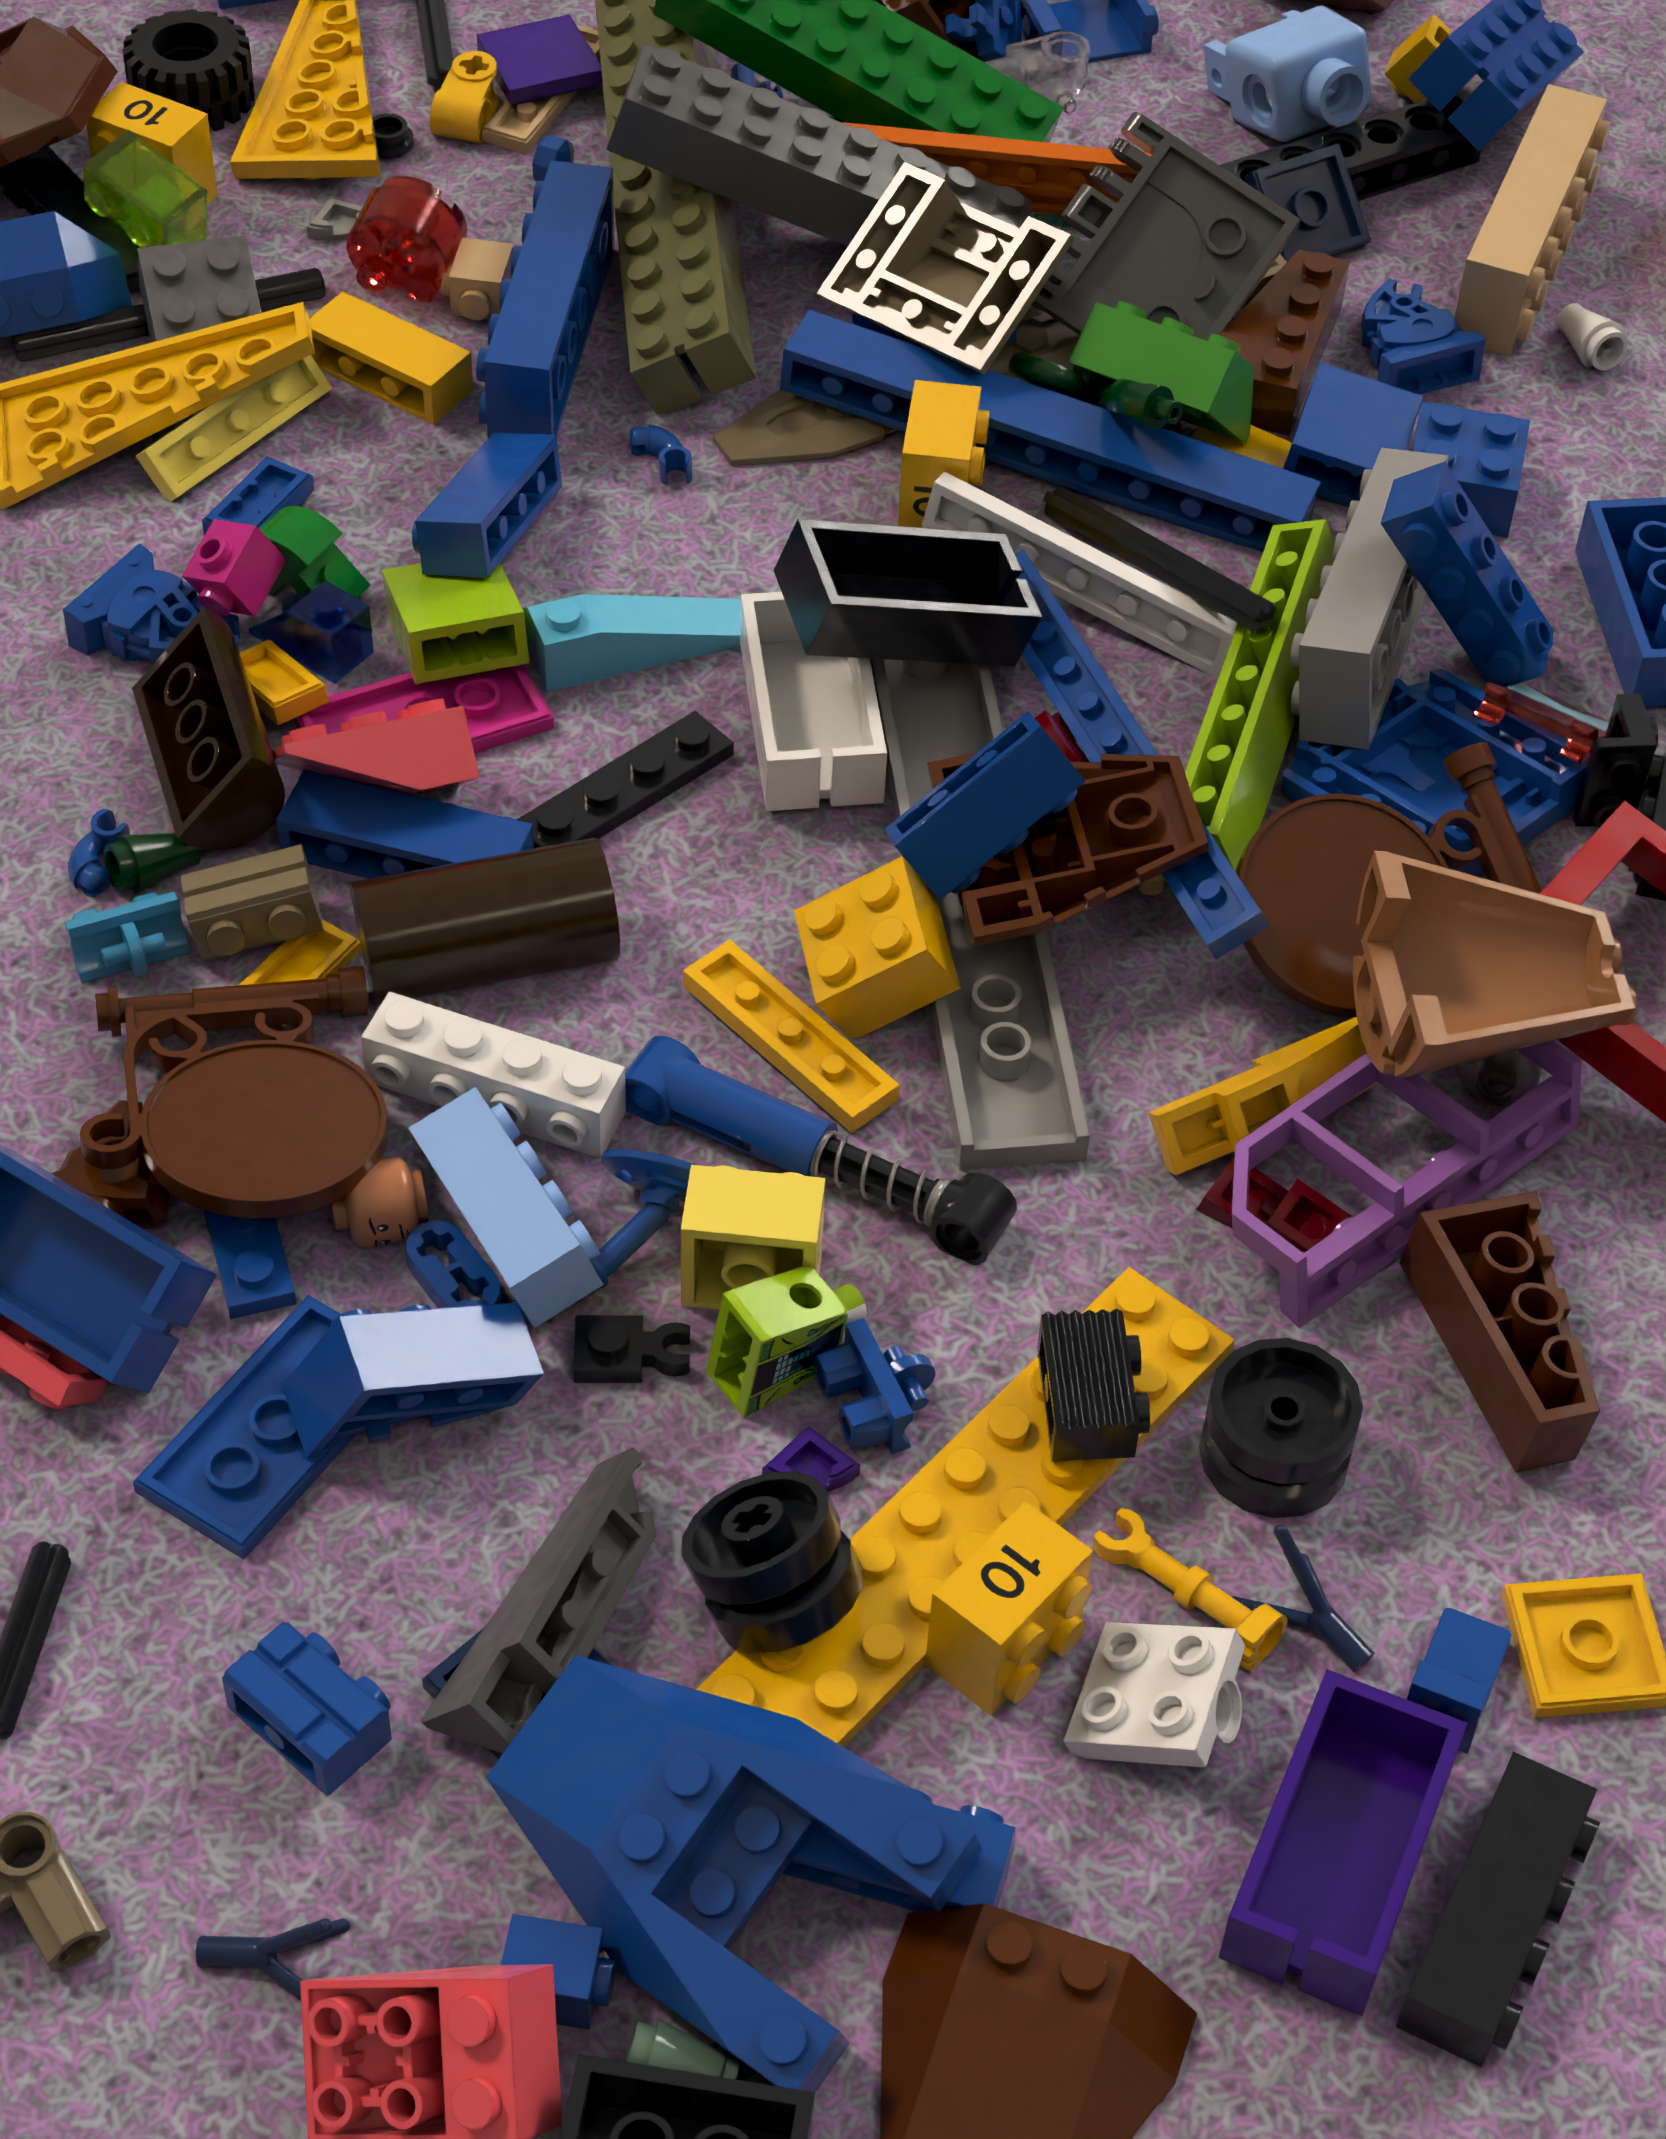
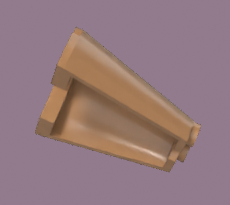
M1374 850L1365 875L1357 912L1356 924L1367 925L1361 939L1364 953L1362 956H1353V985L1356 1015L1361 1038L1371 1062L1382 1074H1393L1395 1077H1410L1614 1025H1629L1633 1022L1637 1009L1636 994L1634 989L1628 986L1625 974H1617L1621 965V946L1618 940L1613 938L1605 912L1391 852Z

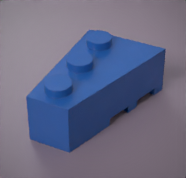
M474 1300L452 1308L431 1309L429 1305L417 1304L406 1307L398 1312L371 1314L368 1309L347 1311L337 1316L331 1322V1327L288 1377L282 1387L305 1457L310 1458L328 1453L327 1443L334 1438L365 1431L368 1441L371 1443L390 1438L391 1430L389 1425L428 1416L432 1428L515 1405L544 1375L519 1304L489 1305V1302L486 1300Z

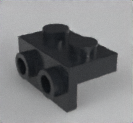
M1640 693L1617 694L1605 738H1599L1594 741L1573 815L1575 827L1597 826L1600 828L1624 801L1638 810L1653 756L1658 745L1656 720L1653 717L1648 718Z

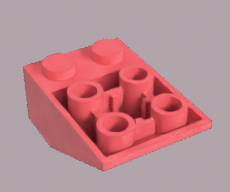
M443 698L410 705L408 709L398 712L399 719L388 722L385 711L350 718L349 722L340 724L341 732L327 734L325 724L289 731L288 735L281 737L282 745L272 751L277 765L299 771L304 769L410 795H419L459 786L480 777L464 707L462 705L446 709Z
M553 1964L483 1965L300 1981L308 2139H530L562 2126Z

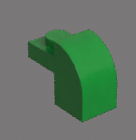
M286 506L258 527L287 559L271 587L269 595H272L288 582L321 620L330 623L371 586L333 543L343 533L317 512L301 506Z

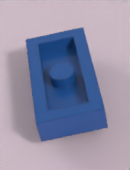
M204 1210L230 1319L295 1305V1291L276 1219L240 1218Z

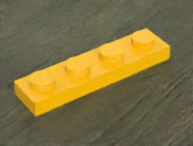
M730 939L683 970V987L850 1133L855 1132L899 1101L900 1084Z

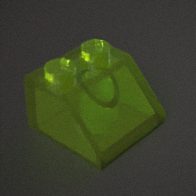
M127 130L83 165L84 199L96 214L101 217H108L125 230L129 238L136 245L151 247L207 240V190L131 131Z

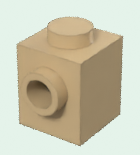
M462 237L453 265L446 264L442 275V295L450 297L451 316L466 317L470 320L478 321L482 319L490 320L492 313L500 314L499 299L501 285L504 279L511 280L512 278L511 258L514 249L513 243Z

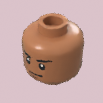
M389 1158L379 1161L361 1179L352 1192L331 1203L335 1230L349 1229L352 1242L359 1248H372L406 1242L411 1231L419 1226V1223L429 1222L421 1171H410L407 1163L401 1158Z

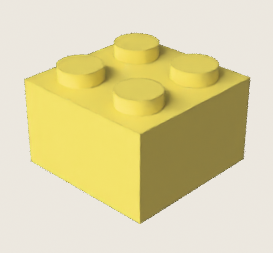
M691 1165L681 1224V1306L720 1309L723 1293L802 1266L814 1268L819 1274L822 1258L826 1178L804 1176L794 1172L780 1174L741 1170L724 1165L715 1167Z

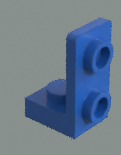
M1446 1608L1443 1610L1425 1659L1419 1662L1406 1700L1467 1722L1459 1751L1468 1754L1507 1651L1511 1632L1453 1608Z

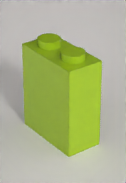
M421 563L382 570L388 618L415 684L530 663L524 611L501 563L498 564L488 578L422 574Z

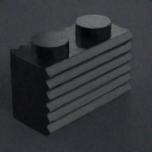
M1117 1308L1111 1312L1102 1309L1095 1313L1089 1309L1084 1313L1075 1310L1070 1314L1064 1311H1060L1055 1315L1049 1311L1042 1314L1037 1344V1357L1039 1358L1051 1460L1134 1458L1139 1434L1149 1433L1150 1430L1148 1394L1146 1391L1135 1392L1133 1376H1140L1139 1336L1126 1335L1123 1312Z

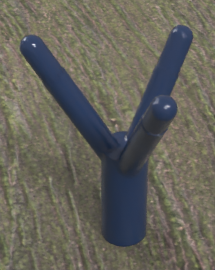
M1283 1524L1277 1525L1274 1528V1535L1313 1612L1306 1613L1273 1604L1268 1605L1285 1615L1288 1619L1287 1624L1315 1630L1353 1672L1357 1671L1374 1656L1375 1652L1329 1605L1309 1557L1304 1553H1300L1287 1527ZM1232 1596L1250 1610L1265 1604L1260 1601Z
M323 1918L272 1937L200 1936L196 1945V1962L198 1967L261 1969L301 2000L300 1981L303 1980L276 1960L277 1954L346 1933L350 1929V1923L344 1918L334 1921Z

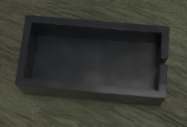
M797 519L773 570L806 655L1016 666L1042 618L1026 579H1018L1022 569L1006 534Z

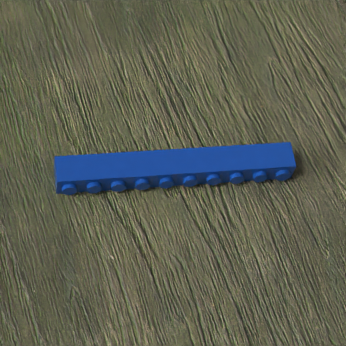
M808 309L783 348L780 390L906 432L915 380L981 387L980 410L990 411L986 445L977 444V447H984L986 460L1217 539L1263 552L1273 525L1305 522L1312 519L1321 481L1163 428L1158 430L1145 428L1135 420L1123 417L1107 409L988 370L985 375L980 374L931 350Z

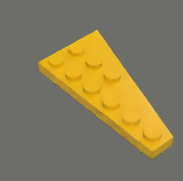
M356 0L299 1L230 160L235 179L304 178L307 180H318L321 178L381 177Z
M304 302L0 383L1 509L4 510L315 353L310 318Z

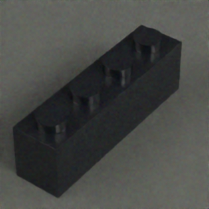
M1513 1752L1405 1998L1396 2028L1481 2068L1491 2044L1504 2050L1507 2049L1524 2008L1510 2001L1518 1980L1533 1987L1550 1946V1943L1536 1938L1544 1918L1559 1924L1576 1883L1562 1876L1569 1857L1584 1863L1600 1825V1821L1587 1816L1597 1788Z

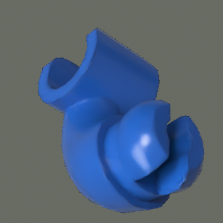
M649 424L648 427L637 426L630 430L631 453L637 456L651 454V456L659 457V476L664 485H667L666 474L671 470L683 471L686 473V482L690 483L692 481L691 452L683 447L675 435L660 426Z
M102 809L93 815L91 819L92 831L76 844L68 861V876L76 889L80 888L88 897H96L111 886V881L109 880L110 872L102 867L99 860L100 853L104 852V847L115 843L119 835H130L129 826L126 823H121L115 829L114 813L109 809Z

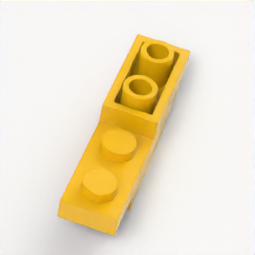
M1357 1017L1252 1060L1254 1068L1149 1111L1148 1115L1167 1171L1177 1176L1233 1151L1235 1152L1236 1143L1365 1055L1367 1052L1361 1038Z

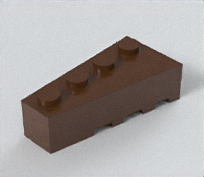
M1299 249L1219 334L1239 344L1241 349L1238 354L1254 367L1252 426L1290 436L1342 309L1350 261L1334 258L1321 252L1313 253Z

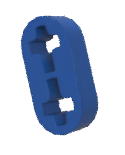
M429 1221L420 1224L411 1231L406 1239L408 1268L438 1309L458 1307L471 1301L469 1299L460 1301L458 1284L461 1282L472 1295L482 1294L483 1300L488 1301L489 1305L502 1304L501 1284L496 1274L463 1232L454 1224L445 1221ZM433 1245L439 1251L447 1249L449 1266L445 1267L434 1254L425 1256V1248Z

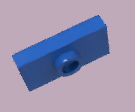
M266 456L202 520L204 535L214 519L260 527L280 509L286 506H299L314 491L313 475Z

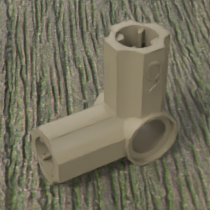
M16 1812L4 1817L0 1821V1914L14 1906L16 1907L52 1972L61 1968L71 1967L97 1953L103 1943L111 1938L110 1932L64 1853L52 1825L45 1817L34 1812ZM31 1848H41L44 1850L41 1858L31 1866L25 1868H14L11 1866L15 1858L25 1850Z

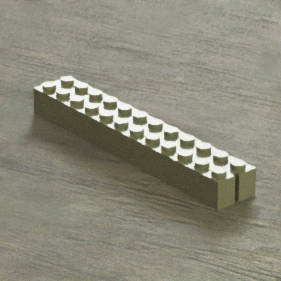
M595 0L608 143L644 43L656 48L670 49L681 58L705 68H716L713 48L653 15L656 0ZM609 151L610 165L613 168L614 207L630 373L655 413H671L702 400V392L679 357L680 354L685 352L712 396L755 379L756 370L734 201Z

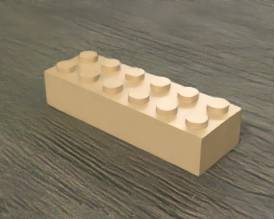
M1548 84L1465 264L1455 321L1465 332L1480 333L1486 339L1484 350L1511 357L1518 340L1524 342L1529 340L1536 318V311L1541 312L1550 281H1554L1563 251L1567 252L1570 246L1576 222L1581 221L1588 194L1593 193L1601 168V164L1596 163L1598 151H1603L1611 126V121L1603 120L1607 103L1606 98Z

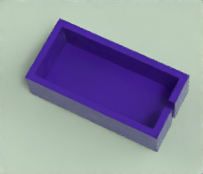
M1326 1669L1229 1914L1218 1958L1283 1984L1287 1972H1291L1301 1976L1298 1991L1363 2016L1468 1723Z

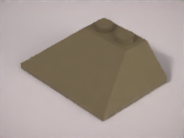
M904 162L816 294L820 299L985 375L1074 239L1071 234L1030 216L1026 218L1021 228H1018L960 203L945 179Z

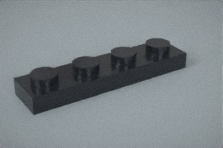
M693 711L516 820L533 824L534 848L594 837L598 840L733 756L734 742L698 712Z

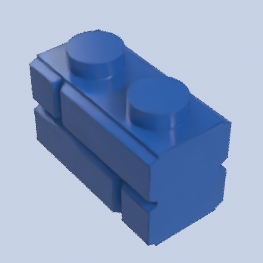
M282 1622L258 1642L257 1648L254 1651L249 1650L225 1670L222 1682L227 1707L328 1797L392 1740L388 1712L391 1709V1705L381 1688L370 1678L361 1676L355 1681L339 1667L341 1663L336 1651L321 1635L312 1632L307 1637H304L290 1623Z

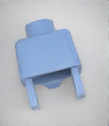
M1317 6L1302 13L1296 10L1283 13L1281 21L1231 40L1228 45L1217 40L1203 44L1208 90L1231 102L1232 117L1235 122L1275 140L1288 142L1329 125H1348L1371 105L1372 92L1366 33L1359 25L1325 6ZM1265 88L1269 92L1270 100H1267Z

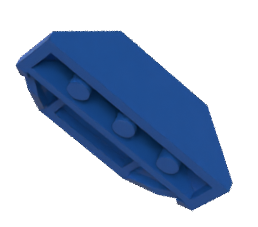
M56 211L0 221V338L77 323L132 306L121 255L112 247L106 245Z

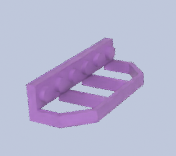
M1556 1041L1516 1050L1552 1076L1539 1085L1530 1086L1516 1102L1495 1117L1481 1120L1419 1075L1395 1077L1393 1074H1382L1373 1065L1366 1053L1236 1143L1232 1198L1233 1236L1279 1271L1280 1311L1298 1328H1301L1400 1257L1405 1250L1420 1212L1474 1203L1579 1126L1582 1059ZM1375 1082H1379L1460 1140L1449 1150H1442L1435 1154L1424 1168L1401 1184L1318 1123ZM1292 1140L1375 1201V1203L1354 1218L1350 1217L1340 1222L1329 1236L1306 1252L1298 1250L1248 1211L1250 1170Z

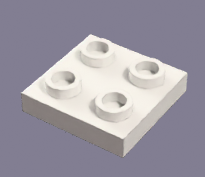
M1106 1622L1063 1741L1070 1753L1085 1759L1206 1767L1214 1742H1232L1240 1728L1242 1699L1235 1677L1245 1644L1237 1629Z

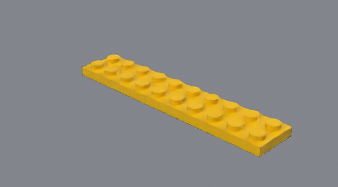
M1128 1267L1082 1313L1089 1309L1095 1313L1102 1309L1111 1312L1117 1308L1123 1312L1126 1335L1139 1336L1140 1376H1133L1135 1392L1146 1391L1148 1394L1150 1430L1149 1433L1139 1434L1138 1448L1233 1352L1235 1339ZM1036 1357L849 1539L862 1565L863 1588L853 1608L833 1628L806 1644L776 1653H748L737 1649L696 1690L797 1718L842 1747H845L925 1665L932 1593L1025 1500L1055 1523L1062 1526L1128 1458L1051 1460L1039 1358Z

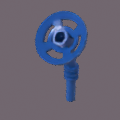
M610 1149L604 1151L601 1163L617 1178L641 1191L639 1204L644 1206V1208L599 1249L601 1253L599 1256L590 1261L604 1284L600 1288L607 1286L609 1283L608 1277L668 1221L670 1213H677L679 1202L686 1199L691 1165L697 1164L639 1150ZM520 1307L525 1324L527 1325L530 1323V1321L527 1318L524 1311L522 1310V1308Z

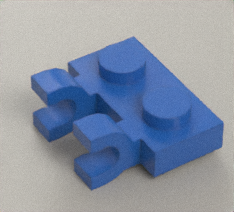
M975 0V4L969 6L970 19L960 18L954 13L945 16L946 35L957 41H976L978 56L1002 73H1015L1023 69L1021 0Z

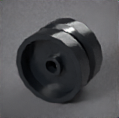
M1290 1338L1261 1339L1234 1350L1216 1369L1209 1393L1206 1418L1199 1444L1204 1473L1220 1495L1244 1511L1266 1517L1303 1516L1327 1505L1344 1485L1363 1411L1358 1383L1340 1360L1317 1345Z
M796 1471L769 1472L738 1482L714 1496L693 1516L682 1536L681 1556L695 1584L705 1596V1605L718 1631L728 1645L748 1653H776L808 1643L833 1628L853 1608L863 1588L862 1565L851 1541L840 1529V1517L828 1491L817 1478Z

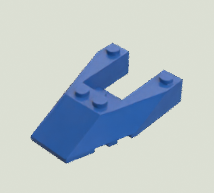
M577 1655L572 1658L486 1776V1779L586 1925L603 1928L604 1951L610 1959H616V1968L620 1973L773 2086L815 2093L850 2042L838 2029L730 1952V1947L815 1826L937 1913L941 1912L983 1850L976 1834L908 1786L797 1718Z

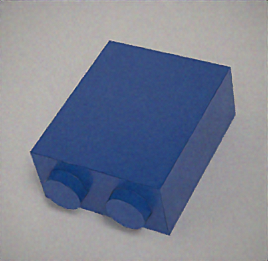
M1319 362L1283 469L1321 481L1317 497L1349 507L1352 500H1360V484L1365 469H1373L1381 448L1407 450L1423 396Z

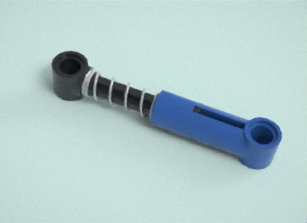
M654 1036L646 1043L625 1071L626 1111L658 1126L664 1125L671 1120L786 1172L799 1173L810 1177H822L826 1174L834 1178L837 1187L840 1189L851 1185L860 1189L863 1198L866 1200L878 1197L887 1201L889 1209L893 1212L901 1209L908 1210L914 1214L916 1222L924 1223L925 1226L930 1227V1236L936 1247L942 1252L972 1265H979L986 1261L1017 1211V1202L1013 1194L1003 1183L995 1178L982 1173H968L962 1176L960 1180L954 1179L950 1181L942 1178L933 1181L926 1178V1170L919 1175L901 1167L900 1158L896 1159L895 1163L873 1155L874 1147L869 1148L868 1152L848 1144L847 1135L843 1136L842 1140L837 1139L838 1129L837 1124L701 1065L695 1054L676 1039L666 1036Z

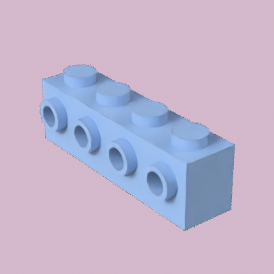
M474 1087L408 1128L534 1328L604 1285L590 1262L601 1254L580 1220L570 1226L567 1225L564 1219L574 1214L571 1207L553 1180L541 1186L538 1180L547 1175V1172L527 1141L516 1147L512 1141L520 1137L521 1134L501 1102L490 1109L477 1088Z

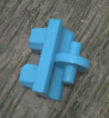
M174 891L163 895L152 892L134 897L133 902L101 912L93 908L75 913L72 920L64 922L81 984L132 970L135 978L148 974L147 965L190 953L182 923L179 900Z

